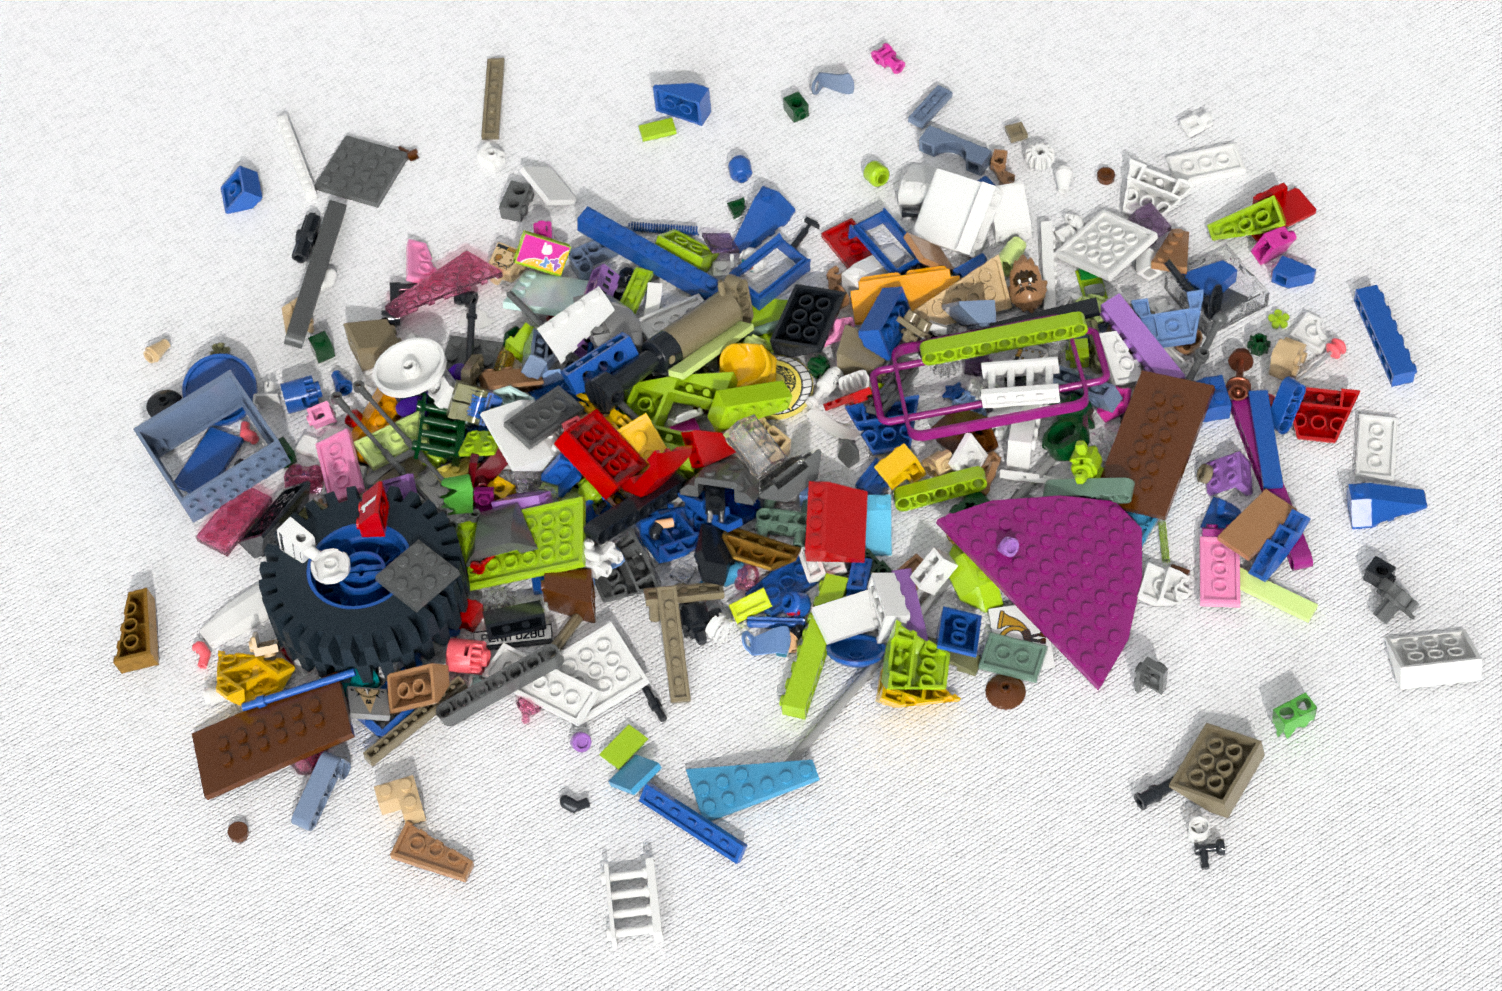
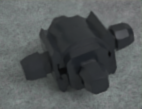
M698 601L683 603L684 605L679 610L684 638L690 637V639H695L698 645L706 644V627L715 615L718 617L719 613H722L721 609L712 608L708 611L705 602L702 604Z

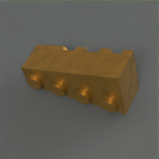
M147 588L128 592L124 609V622L121 623L120 627L121 636L120 640L117 641V654L113 660L114 665L121 674L159 665L155 599Z

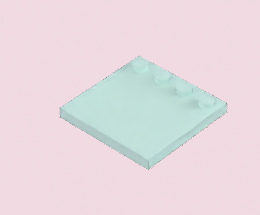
M525 271L511 291L534 313L556 316L573 304V297L584 295L589 281L540 274L535 271ZM508 297L505 298L503 301L504 309L521 311Z

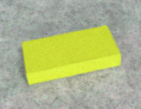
M764 588L729 605L737 624L746 620L748 616H754L772 607Z

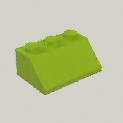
M676 229L658 235L655 243L707 273L712 266V262L720 254L719 251Z

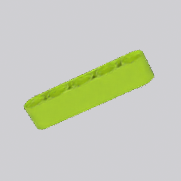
M974 466L897 487L893 492L895 507L903 512L976 493L986 488L987 480L984 469L980 466Z

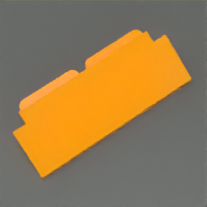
M945 266L909 270L906 275L902 276L898 272L862 277L860 282H858L859 290L850 291L855 325L863 324L882 288L902 286L909 306L913 311L960 280V276L950 277L949 269Z

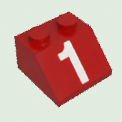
M378 481L363 493L362 502H359L360 517L356 519V527L360 529L362 537L386 536L390 505L382 481Z

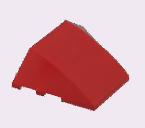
M1306 387L1305 395L1293 421L1296 438L1298 440L1336 444L1361 390L1341 388V391Z
M692 445L676 447L672 451L666 448L664 453L655 450L647 459L650 467L643 474L629 478L622 486L623 490L639 497L654 492L688 459L693 450Z

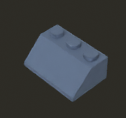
M995 300L958 301L942 305V309L960 326H967V329L990 327V323L996 322Z

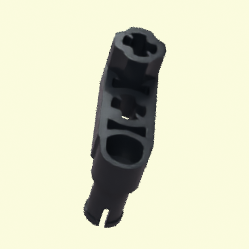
M390 282L391 310H381L382 319H387L390 325L400 326L399 296L401 294H417V283L401 284L400 282Z

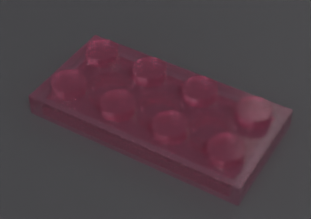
M254 488L246 490L222 505L198 533L196 540L228 557L248 529L255 523V519L259 518L273 502L272 497Z

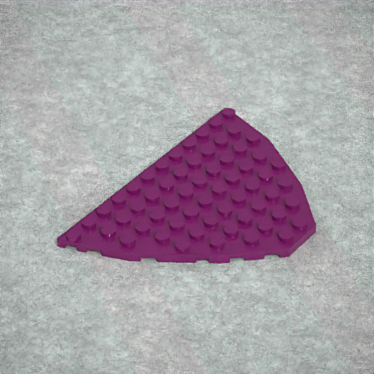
M1061 495L992 500L953 514L949 513L937 519L936 524L1080 673L1099 690L1129 639L1138 599L1137 595L1142 581V528L1115 502ZM1007 536L1016 538L1019 542L1018 552L1013 557L1005 556L997 550L1000 542Z

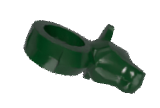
M1071 394L1065 397L1060 396V403L1078 400L1083 395ZM1090 400L1088 405L1080 411L1056 415L1058 421L1053 423L1044 433L1042 448L1047 450L1054 460L1069 461L1077 441L1083 440L1087 446L1089 445V429L1095 428V422L1092 418L1094 408ZM1049 403V405H1055L1060 403ZM1072 435L1067 441L1059 444L1064 438Z

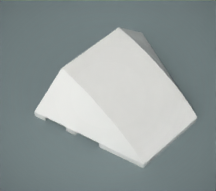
M1130 159L1123 212L1156 225L1196 184L1181 178L1178 180L1148 169L1147 165Z

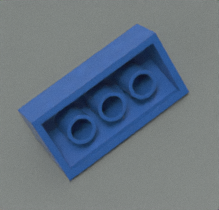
M902 286L882 288L858 331L859 338L862 340L864 347L885 360H891L892 351L899 345L903 337L901 331L904 328L906 329V327L896 321L898 316L904 317L907 311L911 310Z

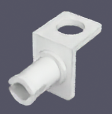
M268 381L264 382L263 394L253 395V404L258 411L260 407H281L282 403L279 394H274L276 386L274 382L269 381V386Z

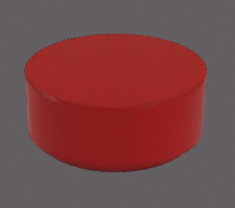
M358 409L351 410L361 421L363 414ZM347 414L345 424L350 428L356 427L357 424Z

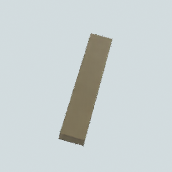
M504 58L487 59L482 140H498L500 137L505 70Z
M676 585L657 587L670 703L690 702L691 697Z

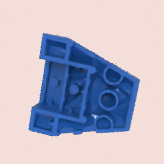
M686 503L684 507H674V504H667V508L659 509L635 524L639 529L640 540L658 564L684 557L695 550L702 523L714 526L699 516ZM673 518L674 527L664 528L658 540L650 538L649 529L654 521Z

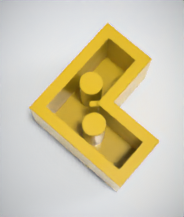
M904 443L896 447L890 455L881 459L874 466L891 490L906 479L911 484L918 482L927 475L919 460Z

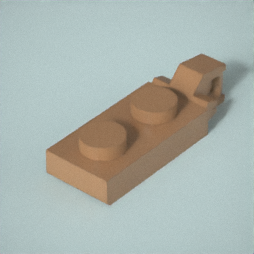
M995 451L988 453L985 463L981 466L985 471L987 480L986 488L980 491L984 496H987L990 491L991 483L996 476V470L1001 461V457Z

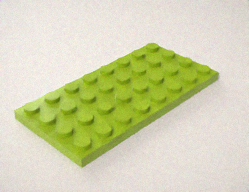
M581 496L521 509L538 549L521 554L518 550L496 555L487 563L483 574L473 573L474 569H471L470 566L466 567L470 591L544 576V573L563 572L586 567V557L584 554V541L586 540L584 533L586 525L585 498ZM466 521L457 523V537L465 564L472 545L477 522Z

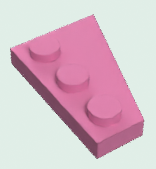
M408 239L406 244V281L441 289L443 283L441 279H438V271L436 267H433L432 257L426 243Z

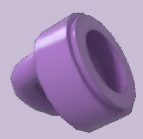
M1007 536L1000 542L997 550L1005 556L1013 557L1018 552L1019 542L1016 538Z
M582 731L573 734L570 740L572 748L581 753L586 752L592 743L590 736Z

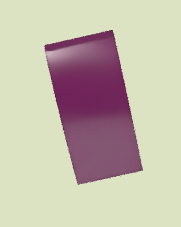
M475 487V509H478L480 514L483 511L492 509L491 502L495 501L494 487Z

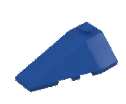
M762 186L754 198L730 250L741 253L748 247L757 248L765 238L774 235L779 227H784L788 224L796 211L795 208L779 191Z

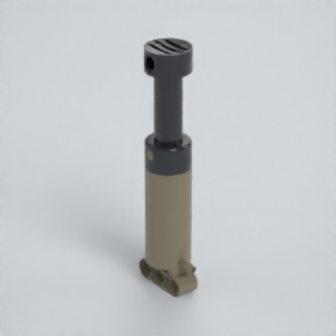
M728 274L724 282L723 280L717 282L718 292L646 340L642 345L641 354L612 374L602 371L585 383V392L591 404L602 413L612 411L623 403L624 392L654 371L661 374L666 373L673 366L739 321L751 323L753 320V308L747 280L734 274Z

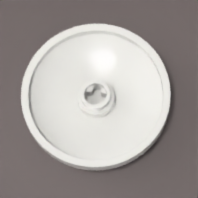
M428 338L403 340L388 348L378 358L373 368V379L378 389L387 396L395 398L415 396L428 390L439 381L446 369V355L442 347L434 340Z

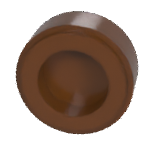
M1109 167L1099 169L1097 172L1098 182L1103 185L1112 184L1115 180L1114 170Z
M234 822L228 827L227 833L232 842L241 843L249 836L248 827L243 822Z

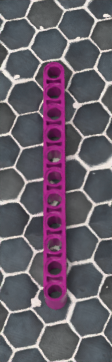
M1247 396L1240 401L1232 399L1230 400L1231 414L1251 462L1260 490L1263 492L1265 489H1263L1249 398ZM1284 483L1283 488L1267 489L1292 505ZM1303 533L1287 556L1292 571L1313 567V558Z

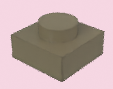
M1022 121L1005 126V132L1011 143L1028 139V133Z

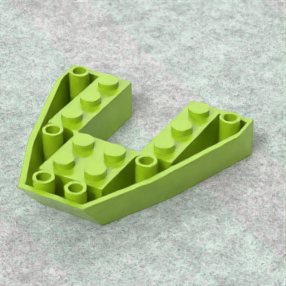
M734 372L691 374L684 380L671 376L637 383L624 392V402L639 417L647 413L666 447L672 451L676 447L685 446L681 431L664 427L673 402L710 410L716 391L736 388L738 380ZM619 408L618 412L624 415L625 413ZM688 457L678 470L690 479L703 468H692Z

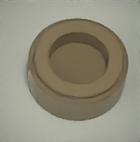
M1202 464L1197 470V481L1207 484L1212 478L1213 467L1208 464Z

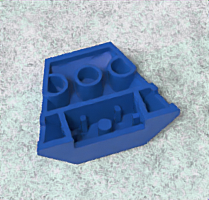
M919 395L904 397L907 413H917ZM896 401L885 414V417L891 418L904 415L901 401ZM863 403L845 406L858 431H863L861 436L872 455L892 453L896 447L901 446L903 443L911 449L912 439L907 433L905 423L884 425L879 422L876 415L866 412L867 406H864ZM915 421L909 422L910 426L914 429Z

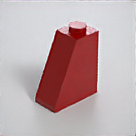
M701 430L681 432L685 446L692 445L693 447L692 453L689 456L692 468L706 467L737 452L732 434Z

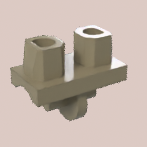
M908 310L904 317L898 316L896 320L907 328V330L904 328L901 331L903 341L906 343L916 342L918 340L916 335L929 340L932 335L928 332L932 323L921 318L918 325H916L915 322L919 314L912 310Z

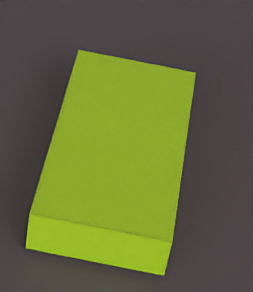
M672 118L638 125L643 142L677 134Z

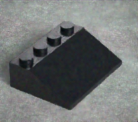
M795 284L770 339L774 355L796 357L822 352L847 296V292Z
M306 481L285 488L238 542L253 558L265 557L264 550L267 544L276 543L275 531L294 512L299 514L304 509L305 504L309 502L311 483Z

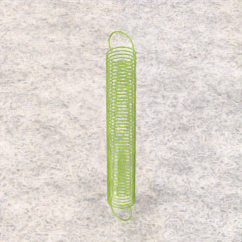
M1158 521L1159 536H1161V555H1163L1162 561L1168 559L1170 562L1166 522L1160 521L1159 524Z

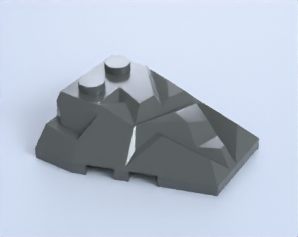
M727 456L704 467L687 480L680 489V495L699 497L705 485L734 489L736 503L753 505L759 497V460L752 457L747 459L744 456Z

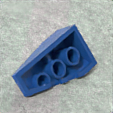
M1374 483L1348 484L1346 501L1352 529L1373 528L1381 522H1390L1395 517L1409 515L1427 508L1425 492L1421 489Z

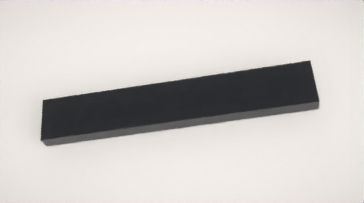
M1095 297L990 323V327L1071 312H1082L1085 319L1100 316L1097 298Z

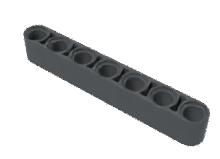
M545 645L440 703L436 708V715L444 725L453 726L559 668L564 663V656L556 645Z

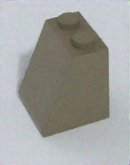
M387 319L343 324L349 347L362 372L374 368L378 358L388 348L402 341L400 337H396L397 331L394 325L389 324Z
M845 325L837 350V367L843 372L844 376L859 370H866L870 378V373L875 368L886 366L887 362H891V360H885L864 347L858 335L859 330ZM887 373L877 376L878 383H882L883 377H886Z

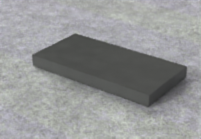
M558 385L505 421L504 427L528 449H532L561 429L562 423L584 413L585 408Z

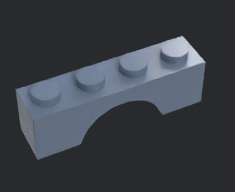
M929 125L919 139V151L933 157L942 153L958 154L965 160L966 170L976 175L982 176L991 164L992 150L945 132L940 128Z

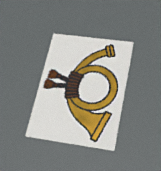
M1016 605L988 609L992 633L1048 646L1041 670L1055 668L1051 642Z

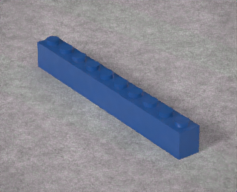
M589 206L577 218V231L638 266L653 271L654 275L689 295L694 296L699 293L703 300H706L718 292V279Z

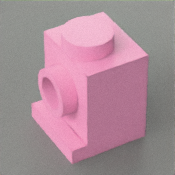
M328 401L307 409L309 414L306 416L307 421L315 429L337 422L333 408Z

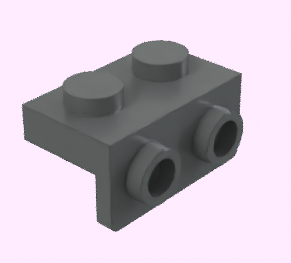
M1149 657L1143 663L1139 662L1135 668V691L1139 693L1145 685L1162 695L1166 690L1168 668L1163 663L1156 662Z

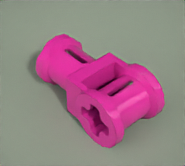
M884 43L877 51L873 50L871 52V57L876 64L884 68L890 67L894 74H899L903 71L905 62L896 57V52L888 43Z

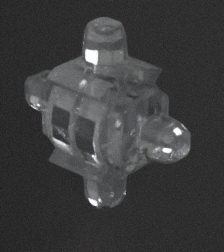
M505 469L501 472V478L508 482L512 480V484L516 486L517 493L536 492L543 482L548 483L541 480V474L544 471H512L511 469Z

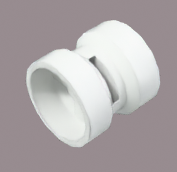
M1200 816L1191 819L1189 822L1188 839L1192 843H1199L1200 845L1208 840L1209 821Z

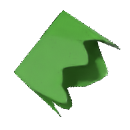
M470 475L444 478L441 485L449 488L451 491L440 497L444 499L445 503L441 507L453 510L448 515L473 513V486Z
M1306 692L1273 709L1272 723L1275 724L1277 737L1284 731L1288 739L1297 727L1304 728L1311 720H1315L1317 706ZM1304 702L1307 710H1301L1298 707ZM1294 713V716L1291 719H1284L1280 716L1290 715Z

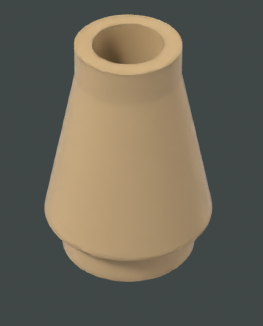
M162 339L146 347L143 352L145 359L149 363L158 362L167 349L170 348V343L166 339Z

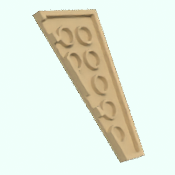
M999 254L913 310L919 314L915 324L918 325L921 318L944 325L957 323L942 309V305L958 301L995 300L996 312L1012 308Z

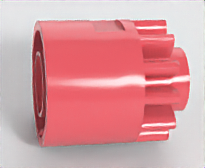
M450 638L446 651V665H448L449 672L482 675L491 659V651L486 647L487 642Z

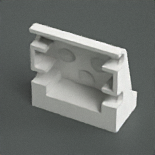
M936 168L911 234L927 240L940 248L948 249L973 259L981 253L1003 192L994 185Z

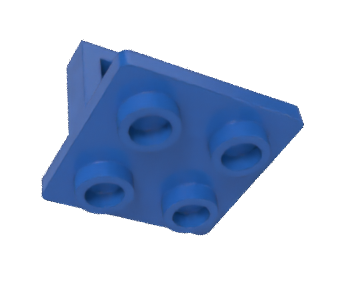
M562 453L541 474L542 481L558 486L559 498H563L566 493H569L571 488L582 477V474Z

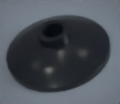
M173 390L158 391L149 398L146 405L147 412L150 417H153L180 401L182 397Z

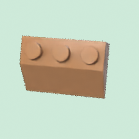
M520 366V369L505 367L502 368V371L487 369L479 376L480 387L492 391L512 386L522 392H530L542 387L544 381L542 377L537 380L525 376L524 373H521L522 366Z
M430 663L390 673L387 676L390 714L438 703L450 685L448 665Z

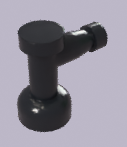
M1217 839L1213 844L1199 845V843H1194L1195 855H1200L1202 870L1210 869L1208 852H1216L1220 856L1225 855L1224 839Z

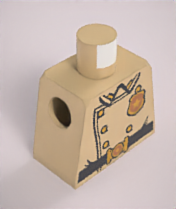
M498 242L488 264L490 274L492 275L490 281L495 285H499L502 280L510 283L514 282L528 268L514 263L513 259L517 249Z

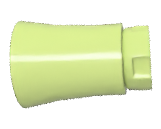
M1013 237L999 253L1003 273L1006 277H1010L1014 261H1018L1025 252L1026 242L1020 237Z

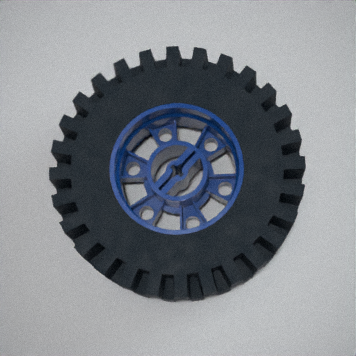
M368 484V489L375 484ZM356 486L346 487L348 501L341 503L338 502L334 491L325 494L327 508L323 510L319 508L314 500L305 504L307 520L296 512L289 516L315 537L316 548L319 551L335 548L348 555L351 570L348 576L338 583H320L312 575V560L310 558L305 563H301L282 551L279 546L277 530L274 533L277 545L267 544L264 550L267 562H260L259 571L262 580H259V589L277 641L281 647L284 646L288 657L292 661L298 658L301 667L308 672L316 667L321 678L333 673L334 670L339 673L355 668L363 683H372L373 668L380 667L386 680L390 673H394L393 663L401 660L405 669L416 667L414 653L418 652L427 661L435 656L433 641L445 647L450 640L448 628L458 631L462 624L460 612H467L468 601L466 595L470 594V585L454 526H450L449 519L443 511L438 514L436 506L432 501L428 499L422 504L419 494L411 490L403 499L400 488L396 486H390L386 493L390 506L385 537H362L360 529H357L356 519L360 517L358 505L359 502H362V498ZM419 539L458 569L460 575L416 613L376 581L375 576ZM352 677L341 681L342 683H351Z

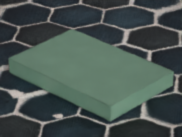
M990 632L979 663V669L1037 683L1048 646Z

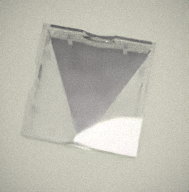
M1227 244L1210 251L1194 262L1187 263V272L1222 260L1232 264L1237 269L1236 282L1223 292L1222 305L1219 312L1226 314L1227 322L1220 326L1218 331L1267 307L1269 300V291L1254 274L1246 269L1241 259ZM1171 272L1165 274L1164 289L1181 309H1189L1187 292L1181 289L1182 286L1180 287L1179 283H1176L1177 280ZM1202 304L1198 328L1207 337L1213 325V320L1209 317L1208 307Z

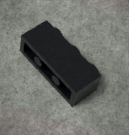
M540 600L482 612L489 641L547 629Z

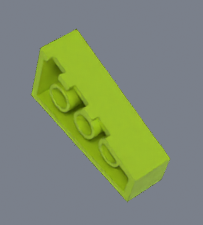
M783 380L717 390L707 417L714 430L722 432L788 410L793 396Z

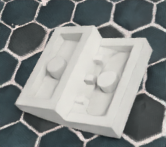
M805 546L802 547L799 557L809 583L824 580L826 573L840 576L848 572L845 562L806 561Z

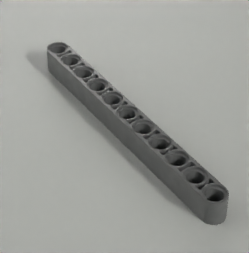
M329 200L284 340L285 345L300 349L303 347L345 215L346 204Z

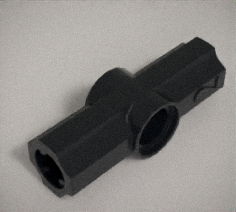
M309 212L304 218L301 229H298L296 232V244L292 253V259L297 261V263L304 264L308 260L312 247L315 246L318 237L317 231L321 223V217L316 215V213Z

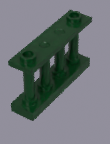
M423 393L422 399L417 401L416 411H419L416 440L413 439L411 450L414 451V459H418L419 451L423 450L449 455L452 458L451 466L459 467L461 457L458 452L464 442L466 421L459 419L448 421L424 416L425 411L446 414L447 409H440L436 405L426 403L427 394ZM423 424L449 428L455 431V433L451 435L424 430ZM422 437L447 441L453 444V446L450 448L421 443Z

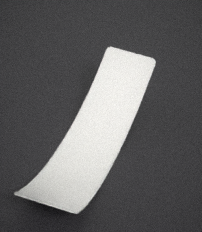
M648 282L644 316L660 309L662 283Z
M817 407L810 409L805 414L820 428L841 439L854 440L863 432L837 423Z

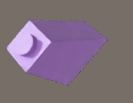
M550 491L515 493L493 501L491 505L492 509L518 503L521 509L553 503Z

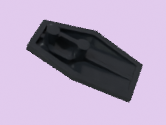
M702 523L694 552L701 580L724 586L732 563V556L722 538L724 530Z

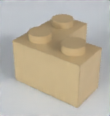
M1285 337L1284 340L1279 339L1272 351L1269 375L1281 380L1288 376L1296 377L1300 370L1299 365L1301 363L1304 364L1308 355L1306 353L1307 345Z
M413 775L374 786L382 815L402 810L405 823L409 821L414 825L426 821Z

